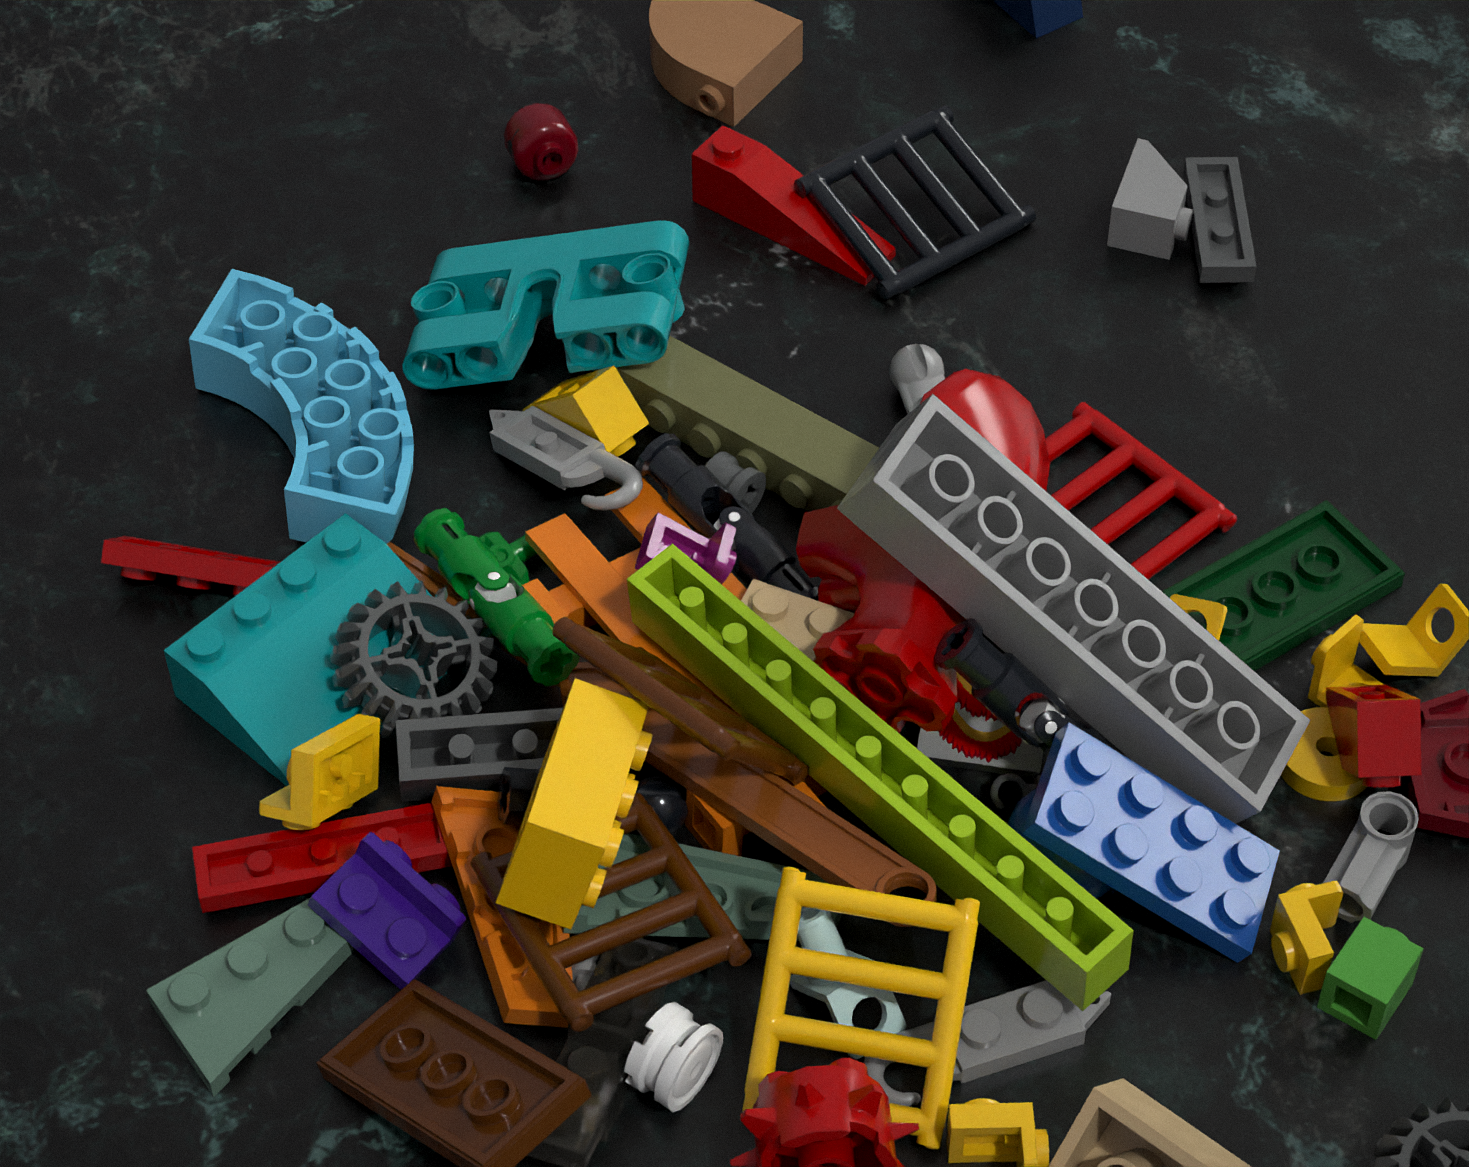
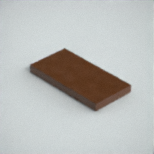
M416 979L412 980L316 1062L326 1081L459 1167H515L592 1096L584 1078Z

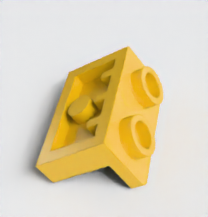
M357 714L293 748L287 767V781L289 785L262 799L259 803V814L282 820V825L289 829H314L322 821L341 810L352 807L356 801L377 790L380 718Z

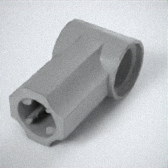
M1391 791L1377 792L1370 795L1362 803L1358 822L1323 882L1338 881L1343 891L1337 917L1350 923L1362 920L1363 917L1371 919L1395 873L1407 862L1419 817L1413 803L1403 795ZM1377 830L1386 831L1392 835H1385L1378 832Z

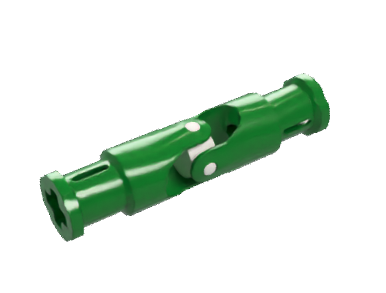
M441 508L427 514L414 532L413 540L418 550L423 554L433 557L438 562L440 575L464 600H468V604L471 605L479 618L482 617L485 625L507 651L513 656H519L528 664L529 675L536 683L552 686L567 679L572 670L578 665L580 656L553 636L554 623L548 612L512 574H507L499 565L497 556L477 536L469 535L464 530L463 520L456 512H451L447 508ZM442 525H446L450 530L446 531Z

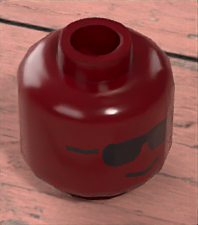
M543 103L527 105L515 112L507 122L504 132L505 147L516 167L524 176L536 181L556 179L566 173L576 161L579 151L577 136L563 113L552 105Z

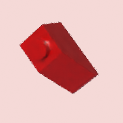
M1388 685L1326 687L1327 707L1343 770L1358 778H1362V785L1367 787H1396L1401 785V776L1421 775V709L1419 698Z

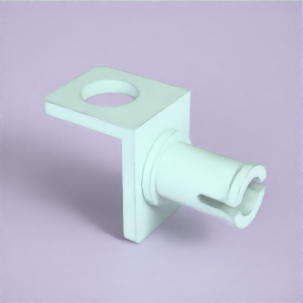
M807 907L802 909L797 935L802 948L872 960L845 949L830 911ZM796 974L790 977V985L793 989L826 1003L834 1023L853 1026L852 1014L856 1004L864 998L875 997L881 1004L882 1018L878 1027L874 1030L896 1034L906 1029L905 1019L894 993L891 991ZM848 1053V1055L854 1059H860L863 1057L860 1055Z

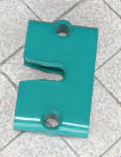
M658 220L444 250L436 257L428 285L420 288L411 299V306L418 324L414 327L402 364L403 373L411 383L424 389H441L512 380L533 343L538 322L550 314H553L555 335L557 339L563 340L569 373L604 369L613 365L621 367L657 361L664 356L667 349L672 323L677 321L685 310L680 285L689 248V237L678 224Z

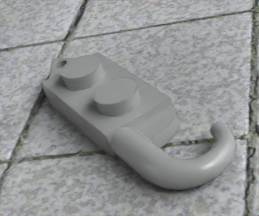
M531 406L525 411H489L493 430L489 432L493 450L562 490H566L569 487H582L594 483L603 477H607L622 485L618 491L610 495L599 497L584 495L581 498V503L584 506L593 510H613L630 504L639 496L643 488L641 473L632 464L606 451L603 443L535 406Z
M1046 980L965 1006L953 1081L960 1080L962 1084L1084 1044L1086 1030L1110 1004L1111 993L1105 991L1094 1001L1096 1004H1090L1082 1011ZM934 1021L896 1034L931 1040ZM871 1057L864 1058L863 1063L867 1067L868 1076L879 1082L889 1098V1103L905 1106H914L920 1103L921 1097L919 1093L899 1092L887 1085L884 1080V1070L889 1064L894 1063L893 1061Z

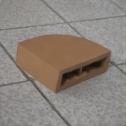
M755 0L651 1L649 9L650 58L658 81L665 90L682 103L733 127L802 62L803 21Z

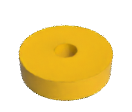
M1315 707L1301 711L1310 719V722L1282 771L1281 777L1295 791L1320 801H1342L1360 794L1367 786L1362 785V778H1358L1342 769L1328 707ZM1321 751L1329 752V753L1333 754L1334 756H1325V755L1321 754L1320 752H1321Z

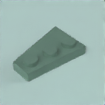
M310 898L146 990L151 1006L213 1097L230 1081L228 1073L249 1052L256 1054L272 1037L270 1030L293 1006H302L353 953L352 945L308 906Z

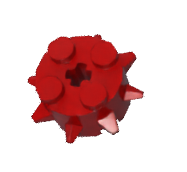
M841 1058L835 1060L830 1065L808 1066L792 1072L776 1071L767 1074L758 1084L759 1096L753 1105V1109H745L740 1115V1121L754 1135L755 1148L731 1159L730 1164L732 1167H905L896 1158L894 1141L920 1129L918 1123L892 1122L889 1098L879 1082L868 1076L866 1065L851 1058Z

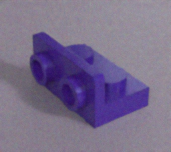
M369 832L360 841L355 854L311 896L308 906L400 990L412 980L417 979L455 940L466 921L465 915L460 911L458 901L447 889L439 884L431 885L412 868V862L402 848L388 840L383 842L373 832Z

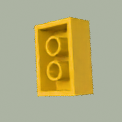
M574 679L542 761L495 902L496 904L570 930L582 905L594 908L607 870L598 868V866L612 867L624 830L620 829L621 822L614 820L615 816L626 819L639 781L634 780L635 775L629 773L630 768L637 771L641 770L653 736L651 733L642 731L648 705L585 681Z

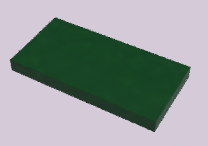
M1325 500L1166 588L1162 592L1169 598L1173 594H1179L1225 605L1227 607V614L1219 641L1255 671L1400 588L1403 584L1405 572L1330 502ZM1188 613L1203 628L1207 629V622L1202 613Z

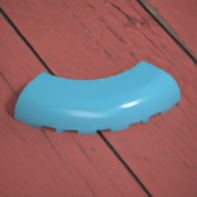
M232 269L189 338L195 388L227 398L251 410L265 420L288 446L295 459L291 475L284 488L289 539L306 543L346 513L387 544L393 539L403 515L413 472L414 439L412 424L407 411L406 399L394 372L389 373L388 369L380 361L379 351L374 344L356 327L349 329L334 318L333 310L322 302L314 307L294 297L293 288L265 277Z

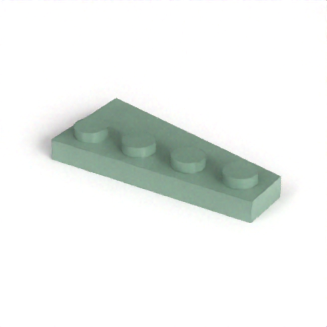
M625 834L622 837L613 865L647 852L650 848L640 835ZM678 843L743 939L769 940L782 869L789 866ZM599 865V866H598V868H601V869L606 868L605 866H602V865ZM797 868L800 872L806 873L805 880L828 883L809 870ZM662 873L597 899L594 908L582 905L572 929L563 927V933L580 934L680 894L667 873ZM831 912L832 919L837 928L842 913ZM696 916L647 935L710 938Z

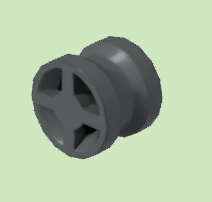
M727 452L715 454L705 466L752 514L764 494L766 487L764 473L753 467L745 469L740 467L737 458Z

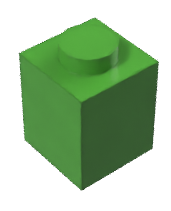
M1363 917L1327 970L1317 1008L1377 1040L1413 985L1424 948L1409 941L1398 930L1383 927Z

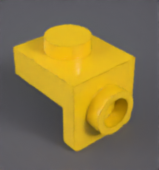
M1338 881L1319 885L1312 883L1300 884L1289 889L1286 893L1279 894L1277 897L1270 927L1272 951L1279 969L1282 972L1289 971L1300 995L1322 989L1326 972L1331 966L1334 952L1323 929L1334 926L1337 920L1343 897V891Z
M979 1098L970 1100L965 1104H949L946 1136L948 1163L1017 1162V1167H1049L1047 1129H1035L1032 1102L999 1103L992 1099Z

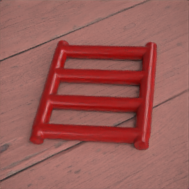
M1081 402L1076 406L1072 413V420L1045 438L1050 463L1090 434L1113 450L1051 495L1068 511L1131 465L1155 481L1090 529L1107 545L1172 497H1176L1197 513V515L1131 563L1148 580L1215 529L1219 528L1223 532H1227L1237 522V515L1227 509L1223 503L1086 402Z

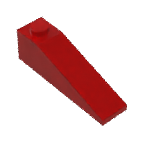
M722 125L691 154L694 202L864 286L874 278L873 274L810 195L801 197L796 192L794 181L804 175L766 145ZM853 215L888 260L891 261L896 256V248Z

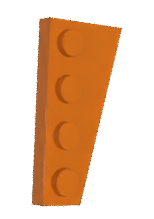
M436 786L431 800L503 1023L569 1028L567 1020L557 1009L471 867L472 859L481 852H489L495 858L513 851L521 825L504 824L503 821L499 820L497 808L499 792ZM547 921L537 923L550 945L570 938V933H563L562 926ZM572 966L565 968V970L572 979Z

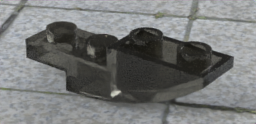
M639 938L602 954L585 989L675 953L676 947ZM667 985L593 1015V1023L583 1031L575 1032L568 1024V1039L556 1062L584 1078L592 1096L527 1156L563 1167H587L599 1140L607 1142L631 1086L625 1082L626 1078L630 1076L624 1072L627 1057L634 1042L637 1041L642 1044L650 1032L645 1025L659 1010Z

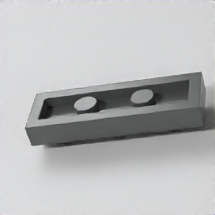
M1185 157L1183 178L1187 184L1186 197L1188 208L1193 209L1191 229L1200 283L1254 282L1257 266L1238 157Z

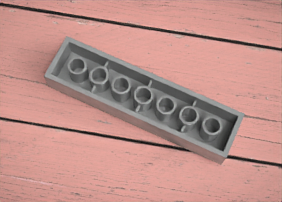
M934 394L901 419L894 426L837 509L964 618L975 619L981 624L984 635L1005 653H1012L1056 693L1066 705L1132 761L1235 824L1261 812L1307 728L1310 719Z

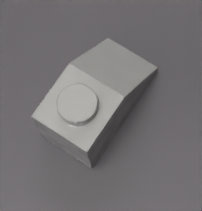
M1138 138L1112 205L1107 246L1170 260L1176 240L1186 241L1193 209L1184 208L1187 184L1148 140Z

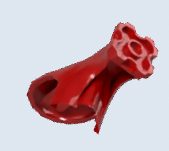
M964 369L953 372L923 395L920 404L934 394L1047 492L1050 459L1044 430L1031 403L1011 384L996 375ZM839 505L805 512L796 546L800 566L809 578L820 577L822 579L818 588V600L820 602L854 613L851 619L832 632L822 634L813 648L815 654L813 662L898 733H900L907 721L916 723L926 732L944 731L954 715L955 703L958 699L957 674L953 668L948 670L941 668L935 662L934 655L943 637L955 625L965 621L966 618L837 509Z

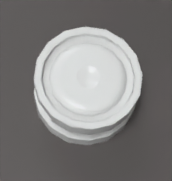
M671 1002L660 1008L646 1023L645 1026L650 1032L642 1044L637 1041L634 1042L627 1057L624 1072L630 1075L626 1078V1083L642 1093L653 1091L655 1101L670 1111L675 1112L681 1110L692 1101L707 1081L720 1055L723 1044V1032L711 1023L700 1026L693 1021V1014L688 1009L676 1002Z

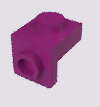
M658 512L647 524L635 569L639 570L673 543L722 584L732 571L737 558V553L731 550L736 527L725 522L711 539H708Z

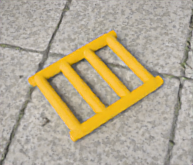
M784 867L777 891L744 1088L745 1097L742 1112L745 1109H753V1105L759 1096L758 1084L767 1074L775 1072L780 1041L927 1068L921 1107L916 1108L889 1103L892 1122L918 1123L920 1130L909 1135L917 1136V1144L929 1149H939L941 1147L950 1100L978 927L977 918L980 902L974 898H964L963 900L956 899L955 905L810 881L805 880V872H800L794 867ZM802 907L949 932L943 972L796 947ZM791 974L936 999L938 1003L932 1039H920L784 1014Z

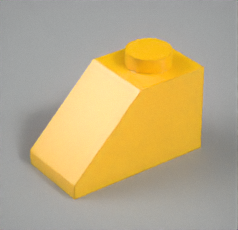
M614 365L564 380L523 409L525 411L531 406H535L603 443L605 450L617 457L627 452L636 444L632 436L649 424Z

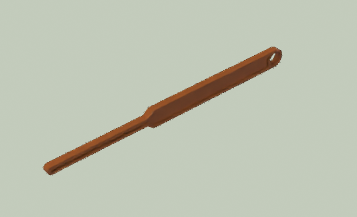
M387 543L419 581H423L425 588L433 597H435L439 589L446 587L448 592L446 602L455 606L458 602L464 600L439 573L393 543ZM468 604L469 608L465 617L468 620L479 618L471 605ZM486 625L484 626L480 636L494 638V645L528 667V664L522 657L513 656L508 652ZM579 662L567 679L556 684L561 690L563 707L575 678L641 701L588 662ZM648 707L642 731L651 733L653 736L644 761L829 884L889 894L897 888L909 886L922 890L927 895L924 900L937 902L936 884L927 872L775 774L734 759L724 760ZM888 922L892 925L899 927H913L910 925Z

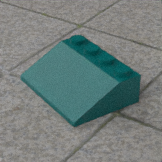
M345 513L163 650L174 694L285 786H288L287 767L291 758V750L347 719L361 714L363 710L361 705L344 708L342 699L349 688L333 686L332 677L339 667L331 663L330 654L333 647L339 644L335 638L339 625L348 622L346 617L354 604L360 603L365 605L364 602L368 593L374 589H377L386 596L390 585L398 581L406 593L410 594L414 584L420 581L384 541ZM426 589V595L432 596ZM392 628L376 634L368 641L369 657L380 655L383 648L391 647L390 643L394 637ZM391 688V689L394 690L395 692H397V693L403 695L400 691H398V690H396V689H394V688Z

